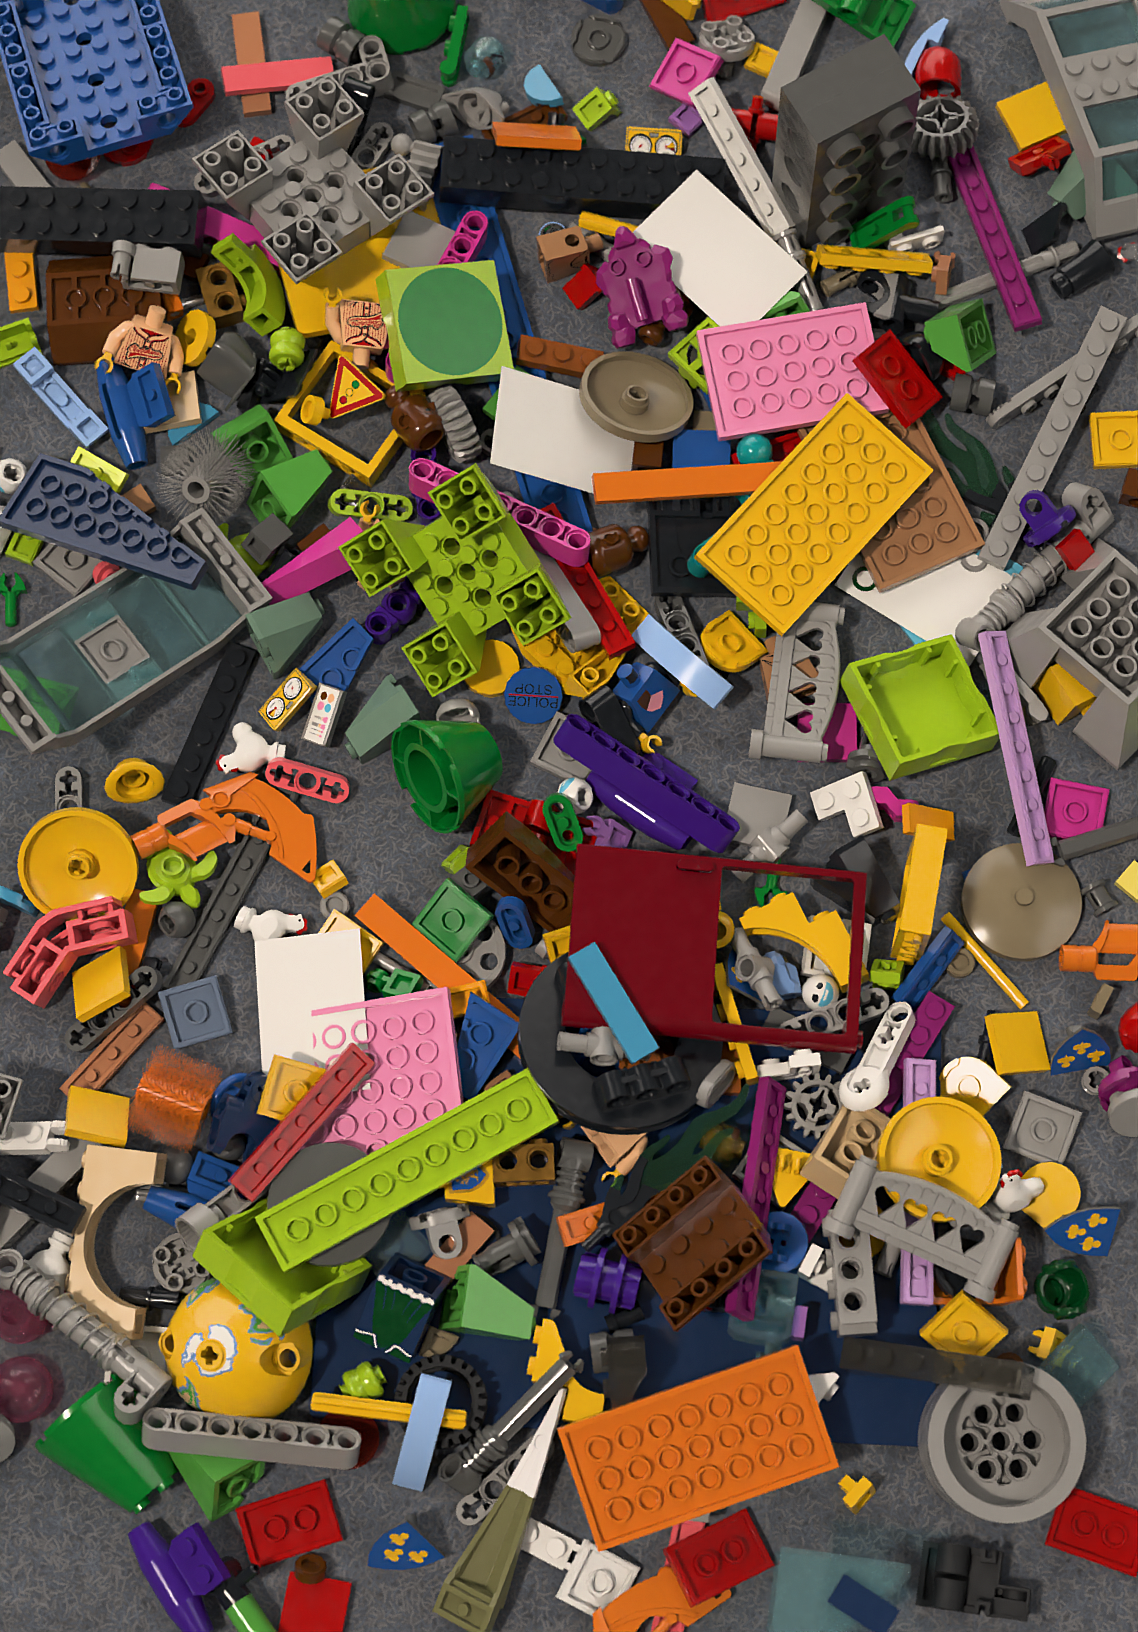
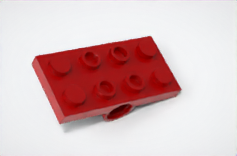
M490 790L485 797L470 846L507 811L528 827L575 875L576 850L565 852L555 845L543 815L544 801L537 799L527 801ZM552 805V809L555 812H560L556 806ZM577 816L581 828L590 827L593 829V822L591 820ZM566 830L562 836L565 839H571L574 834L572 831ZM583 833L582 844L595 845L597 837L588 836Z

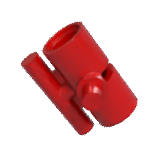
M757 95L753 96L752 105L748 107V110L731 108L755 153L757 143H760L761 139L776 141L778 114L765 113V108H763L764 97Z

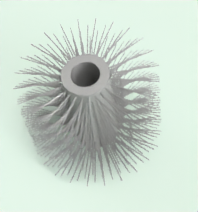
M216 426L214 448L213 430L212 441L208 435V446L207 440L205 443L204 436L203 438L201 436L202 447H200L201 443L199 444L195 437L191 438L195 446L188 441L186 444L189 449L182 448L181 446L175 447L177 450L172 452L174 459H168V464L171 467L167 468L168 466H165L166 471H168L167 473H170L167 475L174 474V476H165V478L168 477L166 480H172L165 482L172 483L157 485L169 486L168 488L175 489L182 488L177 491L167 490L172 492L169 494L177 493L174 494L175 496L182 493L179 495L182 498L175 505L185 500L181 504L182 506L188 500L179 516L188 506L190 512L192 508L194 510V507L196 511L197 505L199 504L201 508L204 502V510L207 508L206 512H208L211 519L213 518L210 513L211 508H213L212 512L214 510L215 515L217 514L219 518L220 516L222 517V514L218 513V509L221 512L224 510L225 514L227 508L225 509L224 506L229 507L230 505L231 508H238L236 503H241L238 494L240 493V495L245 496V491L241 490V486L245 487L247 485L245 484L246 482L242 484L246 480H239L248 479V477L245 478L247 475L241 474H251L242 472L255 469L242 470L244 467H231L236 464H245L236 462L238 459L234 458L237 456L234 453L238 452L237 449L230 455L228 454L231 450L224 455L233 440L225 449L223 442L221 447L220 445L218 447ZM189 456L193 458L194 462L190 461ZM183 462H188L190 467L184 465ZM223 488L229 490L230 493H225ZM219 493H222L225 498L222 499Z

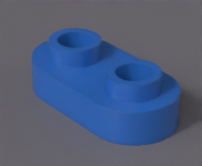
M513 896L501 898L497 904L495 916L504 940L514 948L523 949L529 947L533 941L535 929L525 903Z

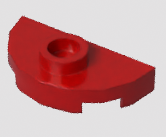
M154 139L102 155L107 161L122 164L124 167L136 165L146 159Z

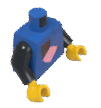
M635 662L632 665L624 664L617 671L620 681L613 689V692L636 738L640 740L642 752L647 754L655 753L650 748L649 741H652L655 746H662V740L657 735L647 736L645 733L648 734L679 693L680 690L677 686H682L683 692L687 696H698L692 693L689 688L658 662H648L645 665L639 662Z

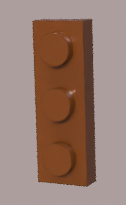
M521 334L518 340L516 365L582 378L587 366L593 360L602 356L604 351Z

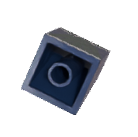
M396 1252L379 1272L353 1337L359 1339L366 1347L377 1348L388 1353L396 1361L410 1363L420 1348L452 1278Z

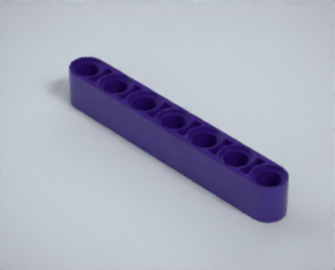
M577 714L567 715L555 734L553 741L560 750L710 850L717 853L725 852L739 832V823L733 817Z

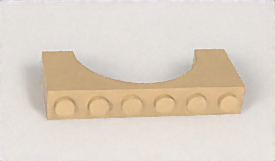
M87 1144V1150L84 1151L81 1165L84 1169L83 1179L77 1189V1197L80 1199L79 1204L84 1205L87 1210L75 1231L74 1243L69 1248L71 1266L70 1273L65 1278L64 1289L66 1292L73 1294V1300L76 1303H85L86 1310L89 1313H98L99 1321L111 1323L113 1332L124 1333L130 1340H140L143 1338L146 1308L135 1306L120 1299L107 1286L98 1270L95 1259V1235L103 1214L119 1196L139 1186L163 1185L167 1154Z

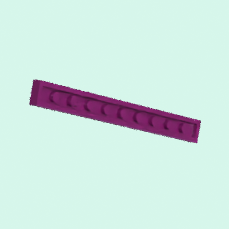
M930 991L927 993L914 1014L916 1018L915 1024L889 1075L888 1094L882 1103L874 1107L886 1116L889 1115L903 1092L904 1059H923L955 1006ZM812 1182L809 1183L790 1214L804 1224L809 1243L820 1227L822 1218L826 1217L828 1210L831 1209L836 1201L835 1197ZM782 1241L781 1245L786 1246V1241Z

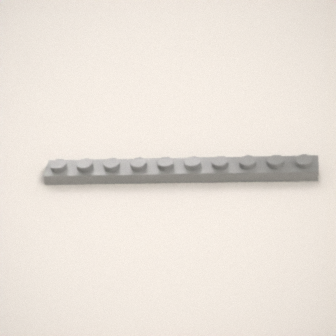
M1100 307L977 559L1004 571L1027 524L1019 509L1020 501L1031 490L1043 491L1127 317L1106 307ZM1037 499L1027 501V506L1031 511H1033L1038 501Z

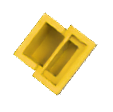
M1058 663L1049 667L1039 682L1033 687L1057 726L1074 718L1080 712L1084 716L1097 698Z

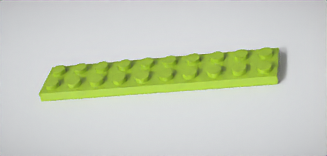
M527 1068L254 1218L285 1274L558 1124L559 1120Z

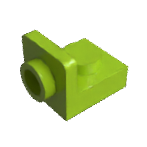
M598 87L572 108L585 128L590 132L611 114L619 116L622 113L617 107L619 100L610 90L606 92Z
M736 597V611H748V629H754V636L756 638H766V622Z
M874 959L870 970V982H873L872 987L896 991L903 982L904 961Z

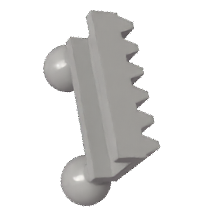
M404 133L395 135L391 140L392 151L396 155L400 153L402 156L411 153L410 160H408L409 165L432 190L442 160L443 146L419 140L412 142V139ZM428 201L419 206L420 210L425 211Z

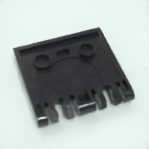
M729 496L720 497V511H717L716 497L693 498V510H690L689 499H680L681 510H672V500H663V510H661L660 500L646 501L651 596L737 597L712 574L704 578H698L693 576L687 567L688 559L695 548L715 534L736 512L729 510ZM737 499V510L742 505L739 499Z

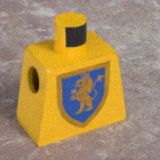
M492 1160L441 1187L445 1190L446 1202L495 1208Z

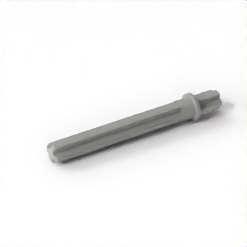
M1070 241L1055 248L1049 246L1048 250L1019 262L1026 277L1052 266L1058 268L1060 263L1071 259L1080 249L1076 241ZM991 272L948 288L947 295L934 294L933 299L940 302L938 309H942L997 287Z

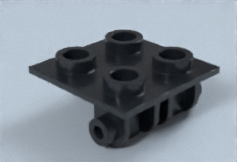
M318 349L304 351V362L292 371H285V369L282 371L273 365L270 360L265 363L266 368L262 369L254 385L255 393L262 397L260 403L264 404L297 396L303 388L302 382L306 374L314 366V358Z

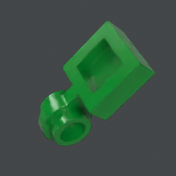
M379 968L370 971L366 976V987L374 993L382 992L384 998L419 992L424 984L421 975L395 968L391 976Z

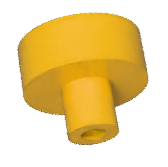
M308 395L301 407L302 422L316 426L322 419H329L331 410L325 407L324 399Z

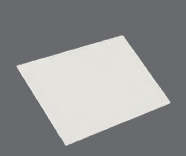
M698 170L692 173L632 232L636 238H641L648 242L651 248L654 244L669 248L673 256L670 269L674 285L720 327L760 320L808 272Z
M504 366L501 367L490 459L491 464L593 494V473L631 471L634 441L615 436L597 425L584 410L580 401L579 389Z
M858 553L847 565L835 586L926 641L952 634L967 665L970 666L978 651L960 645L956 641L955 630L957 625L964 618H973L990 601V595L996 589H1002V583L1008 584L1013 578L1008 573L990 564L980 572H970L961 565L960 562L962 561L960 558L882 593H879L876 587L871 591H861L854 586L852 581L855 570L865 566ZM975 553L966 556V561L971 566H978L982 563L981 560L977 559L978 555ZM861 571L857 575L859 585L868 587L873 584L868 571Z
M360 928L254 941L263 1073L268 1075L274 1054L315 1066V1061L320 1068L325 1069L327 1060L333 1055H340L350 1043L356 1044L361 1050L368 1049V1043L359 1044L351 1036L352 1026L359 1020H366L365 1008L312 1016L311 1011L365 1001ZM366 1023L359 1024L355 1029V1036L360 1041L367 1040ZM330 1025H339L346 1033L344 1044L337 1049L326 1047L322 1041L323 1031ZM338 1028L329 1029L325 1035L326 1042L331 1046L338 1045L342 1040V1032ZM313 1033L316 1037L315 1048L313 1046ZM336 1058L330 1061L329 1066L335 1061ZM366 1074L351 1091H358L359 1085L363 1081L370 1079V1074ZM370 1083L365 1084L362 1090L371 1089Z

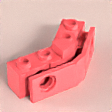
M113 896L51 910L36 921L3 971L5 975L15 979L10 989L32 1004L44 1009L78 957L114 949L119 945L123 947L138 943L133 914L122 907V902ZM101 912L108 914L105 916L97 917L98 913ZM64 922L66 923L65 930L53 937L51 941L46 939L51 931Z

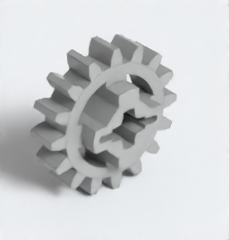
M815 1072L813 1080H810L805 1074L802 1077L803 1084L794 1081L792 1087L795 1092L787 1091L786 1097L791 1100V1102L784 1103V1109L791 1110V1113L786 1116V1121L794 1120L796 1123L792 1130L795 1132L802 1128L804 1130V1138L809 1133H814L815 1140H819L821 1133L826 1131L831 1122L822 1126H815L816 1122L824 1118L833 1120L842 1106L838 1091L840 1081L834 1085L831 1084V1075L829 1074L825 1080H820L819 1072ZM819 1087L818 1091L811 1094L802 1093L808 1088ZM829 1092L835 1097L837 1107L831 1104L828 1097ZM822 1095L821 1107L823 1109H820L815 1114V1117L812 1118L813 1105L811 1104H814L819 1099V1096ZM797 1105L804 1110L807 1117L805 1121L800 1117Z

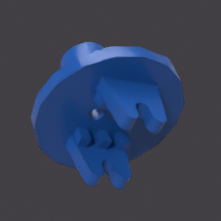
M782 1211L769 1212L766 1230L770 1235V1239H774V1244H772L773 1252L762 1261L761 1269L773 1274L787 1273L797 1269L805 1259L809 1248L808 1234L804 1224L795 1216ZM782 1241H786V1246L781 1245Z

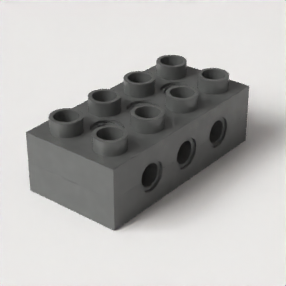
M885 34L781 87L772 184L795 224L792 228L797 229L796 237L804 249L820 241L823 245L836 246L852 233V223L856 219L858 222L902 198L904 182L907 178L906 171L909 155L912 151L913 132L917 123L916 116L921 89Z

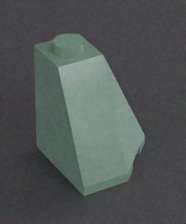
M1073 151L1047 194L1054 201L1051 205L1052 207L1059 202L1066 203L1067 209L1066 212H1063L1062 217L1067 214L1074 220H1077L1086 214L1085 180L1076 153ZM1113 157L1102 159L1103 201L1138 192V186Z
M309 592L245 615L247 631L274 680L280 678L323 625L322 615L325 614L323 606L318 598L313 600Z
M392 674L384 678L345 732L348 743L344 744L348 754L352 760L358 758L362 765L391 748L393 732L395 729L400 728V723L407 720H420V715L405 689L400 684L398 686L395 685L397 681Z

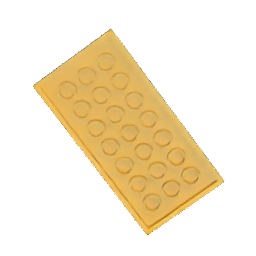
M846 393L697 552L694 558L782 637L934 470L851 395Z

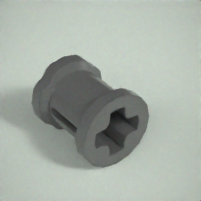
M1104 878L1091 883L1080 891L1082 896H1086L1092 905L1095 918L1102 916L1119 905L1116 900H1112L1105 888L1106 882Z

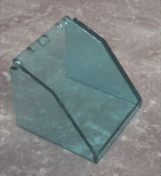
M781 1546L780 1552H775V1566L773 1568L766 1632H856L862 1625L826 1602L843 1574L845 1573L887 1601L910 1579L911 1564Z

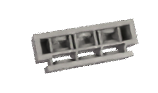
M834 1209L828 1210L827 1215L831 1216ZM822 1227L823 1237H829L830 1249H825L826 1268H832V1280H827L828 1298L834 1299L835 1312H830L831 1330H837V1338L875 1336L877 1333V1311L870 1234L855 1229L852 1235L854 1246L847 1248L839 1243V1235ZM845 1265L853 1266L857 1271V1277L847 1279L843 1276L841 1267ZM848 1296L857 1298L860 1308L855 1311L847 1309L844 1304V1298Z

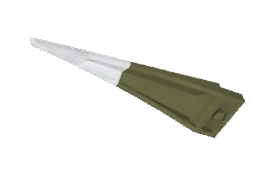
M561 1388L558 1391L511 1478L441 1587L432 1612L469 1632H491L499 1610L504 1608L567 1393L566 1388Z

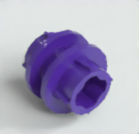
M602 1247L600 1254L585 1252V1254H582L573 1289L574 1296L588 1300L587 1308L594 1309L596 1300L599 1299L610 1302L608 1311L610 1314L615 1315L617 1307L632 1310L635 1306L643 1269L641 1266L628 1262L624 1252L622 1253L620 1263L606 1259L608 1248Z

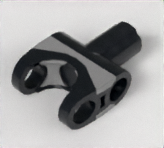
M870 270L861 273L858 277L857 287L859 290L876 300L875 302L866 303L872 331L885 333L890 329L894 334L902 332L905 320L925 324L924 322L937 315L940 302L910 295L912 283L910 279L903 275ZM872 280L876 284H866L864 281Z

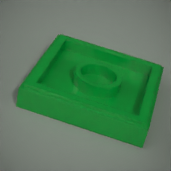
M446 878L411 925L455 963H458L493 919L494 915L451 878Z

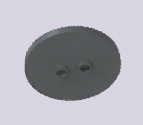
M320 1143L298 1151L273 1178L268 1193L267 1209L362 1159L367 1154L353 1146L341 1143ZM391 1215L305 1263L321 1267H337L361 1259L381 1241L388 1228Z

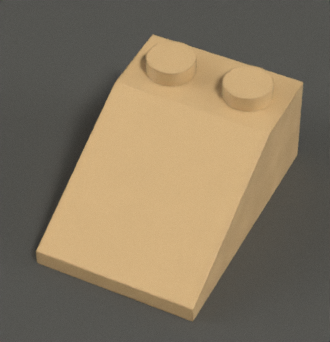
M842 1104L806 1161L800 1175L836 1199H839L856 1159L859 1160L862 1154L877 1161L879 1139L890 1118L875 1108L866 1111H852Z

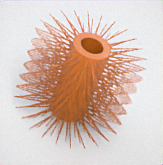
M169 1050L166 1056L165 1054L163 1056L159 1054L157 1056L156 1054L155 1059L153 1057L151 1066L149 1063L148 1071L147 1067L145 1074L143 1071V1077L139 1080L136 1094L133 1096L135 1097V1103L132 1106L131 1118L133 1121H131L130 1125L133 1122V1128L135 1122L136 1124L140 1122L143 1124L142 1130L144 1127L147 1128V1126L151 1130L155 1128L156 1131L163 1132V1134L159 1133V1135L163 1136V1139L164 1133L166 1134L167 1132L168 1134L170 1129V1136H173L171 1139L173 1138L177 1141L176 1137L180 1138L181 1136L182 1138L184 1134L186 1140L190 1138L194 1142L195 1136L197 1139L199 1127L201 1131V1125H204V1121L208 1117L212 1095L215 1091L216 1084L212 1078V1071L211 1074L209 1070L205 1072L206 1067L202 1066L201 1070L205 1074L201 1077V1075L199 1076L200 1068L198 1070V1067L194 1066L196 1070L194 1075L192 1070L194 1063L190 1062L188 1066V1064L182 1062L183 1066L181 1068V1062L176 1059L173 1060L171 1065L168 1058L171 1055L170 1053L168 1056Z

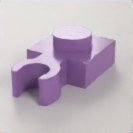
M597 815L587 816L593 822V829L590 827L582 828V831L588 836L597 837L595 845L627 848L633 833L632 831L613 819H604L603 821Z

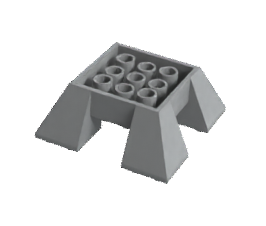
M330 73L284 101L296 144L269 161L265 162L239 130L192 158L193 164L221 197L247 218L264 237L261 240V244L296 285L434 197V192L400 153L367 174L347 154L346 151L364 117V112Z
M1097 538L1091 544L1095 552L1076 571L1069 570L1068 568L1067 572L1060 576L1074 591L1056 608L1024 613L1006 630L1014 671L1030 689L1039 682L1049 667L1058 663L1097 697L1072 732L1112 767L1118 770L1138 750V652L1136 651L1138 650V616L1133 613L1138 612V568L1116 549L1100 538ZM1091 612H1096L1100 616H1095ZM1114 631L1120 632L1123 636L1115 634ZM1095 651H1100L1104 656L1096 654Z

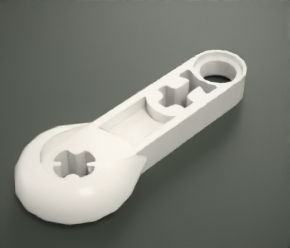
M896 1002L888 1007L860 1064L848 1072L841 1080L838 1091L840 1101L846 1108L852 1111L873 1109L882 1103L887 1096L889 1075L916 1021L914 1012L908 1003ZM908 1013L904 1020L899 1022L893 1021L897 1014Z

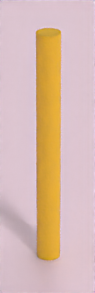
M950 912L945 914L941 921L965 942L963 946L973 954L978 963L1020 1010L1029 1003L1026 997Z

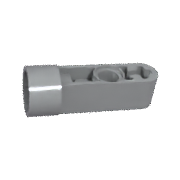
M272 1181L253 1202L241 1199L237 1195L239 1191L230 1185L206 1204H195L176 1218L175 1227L179 1236L194 1252L204 1229L234 1214L243 1213L251 1209L257 1202L267 1198Z

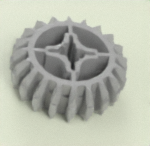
M938 93L937 97L933 98L927 95L925 101L919 99L916 116L917 123L914 127L911 143L912 152H919L921 158L929 155L931 160L935 157H941L944 160L945 156L955 158L956 153L964 154L966 148H972L978 136L979 119H977L975 108L971 107L969 101H962L961 96L952 98L950 93L946 97Z
M450 385L435 390L434 393L428 396L430 402H435L437 414L442 418L445 431L442 440L449 453L458 463L474 459L482 452V443L464 401H462L456 389Z

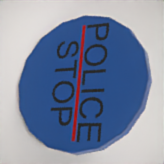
M532 666L522 668L511 676L506 684L504 697L506 706L514 717L525 723L537 724L544 723L554 717L556 711L560 709L563 693L561 684L554 674L547 669Z

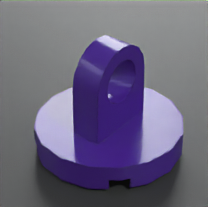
M1039 490L1027 492L1019 504L1022 516L1032 528L1023 537L1024 542L1029 548L1042 544L1060 532V529L1063 528L1062 522L1064 520H1067L1069 523L1076 517V511L1071 504L1057 510L1049 497ZM1030 499L1039 500L1042 504V510L1039 512L1031 511L1027 506V501Z

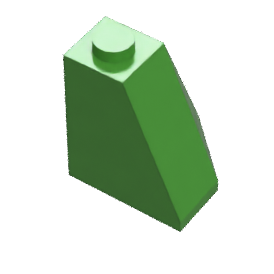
M315 449L260 471L247 500V505L258 521L261 523L274 513L290 529L325 487L332 473L328 461Z
M473 1264L459 1266L454 1275L458 1282L452 1290L447 1289L443 1298L439 1329L516 1341L530 1340V1336L533 1334L536 1326V1319L533 1316L534 1308L478 1266Z
M169 1452L170 1457L211 1523L237 1508L244 1500L241 1494L245 1491L251 1481L257 1483L264 1474L265 1461Z

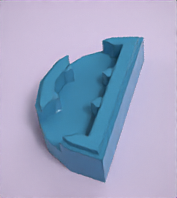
M540 64L531 69L526 75L523 84L527 99L537 106L538 103L542 105L549 104L550 107L563 105L562 96Z
M200 402L202 424L169 429L168 437L172 446L182 444L186 439L193 436L194 433H197V431L219 417V412L211 405Z
M0 886L1 903L37 917L40 910L32 902L23 899V895Z

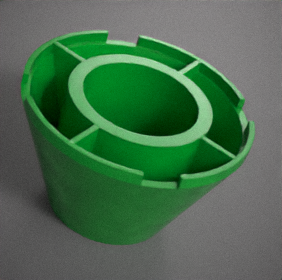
M348 0V16L353 30L357 29L366 36H377L383 42L386 54L404 55L406 51L417 48L422 50L433 44L449 27L450 17L454 15L456 9V0Z
M407 720L400 723L401 726L394 730L391 741L392 761L399 785L402 790L407 788L415 801L410 806L428 827L439 833H450L460 827L501 779L503 764L498 746L489 731L477 722Z

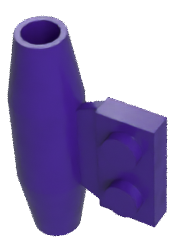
M658 752L644 754V759L692 791L697 786V779ZM591 771L588 775L586 782L591 786L592 793L609 810L646 836L675 850L685 849L691 841V836L595 772Z
M149 1521L130 1531L127 1535L140 1569L167 1615L182 1632H213L214 1627L201 1595L212 1592L232 1576L200 1523L192 1524L171 1540V1546Z

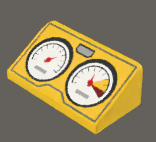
M627 127L625 151L681 155L682 130Z
M295 668L258 712L274 731H281L318 687L298 668Z

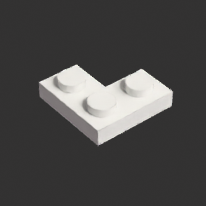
M858 772L810 792L817 818L820 821L846 813L852 835L855 838L884 828L866 772Z
M801 1049L794 1051V1055L789 1056L788 1062L780 1063V1059L777 1058L763 1060L762 1065H757L756 1068L758 1079L769 1076L775 1081L802 1078L805 1074L808 1077H814L815 1072H819L821 1067L820 1052L812 1053L811 1049Z

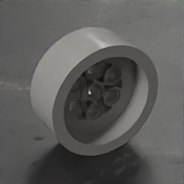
M990 1361L969 1365L956 1371L934 1390L921 1415L918 1429V1449L921 1464L929 1482L936 1492L952 1507L962 1513L982 1520L998 1523H1020L1036 1519L1052 1511L1073 1490L1085 1461L1086 1433L1078 1406L1065 1387L1054 1377L1026 1363ZM1011 1403L1016 1405L1019 1410L1018 1418L1013 1422L1009 1421L1005 1415V1410ZM979 1405L984 1406L988 1411V1417L983 1423H979L974 1417L975 1408ZM1027 1431H1032L1036 1436V1444L1030 1449L1023 1444V1436ZM997 1432L1002 1433L1005 1437V1445L1000 1450H996L992 1445V1437ZM968 1433L974 1439V1446L970 1451L966 1452L962 1449L960 1440L964 1434ZM1015 1459L1019 1460L1023 1466L1022 1473L1017 1477H1013L1009 1471V1465ZM986 1460L990 1463L992 1471L989 1477L983 1479L978 1474V1465Z

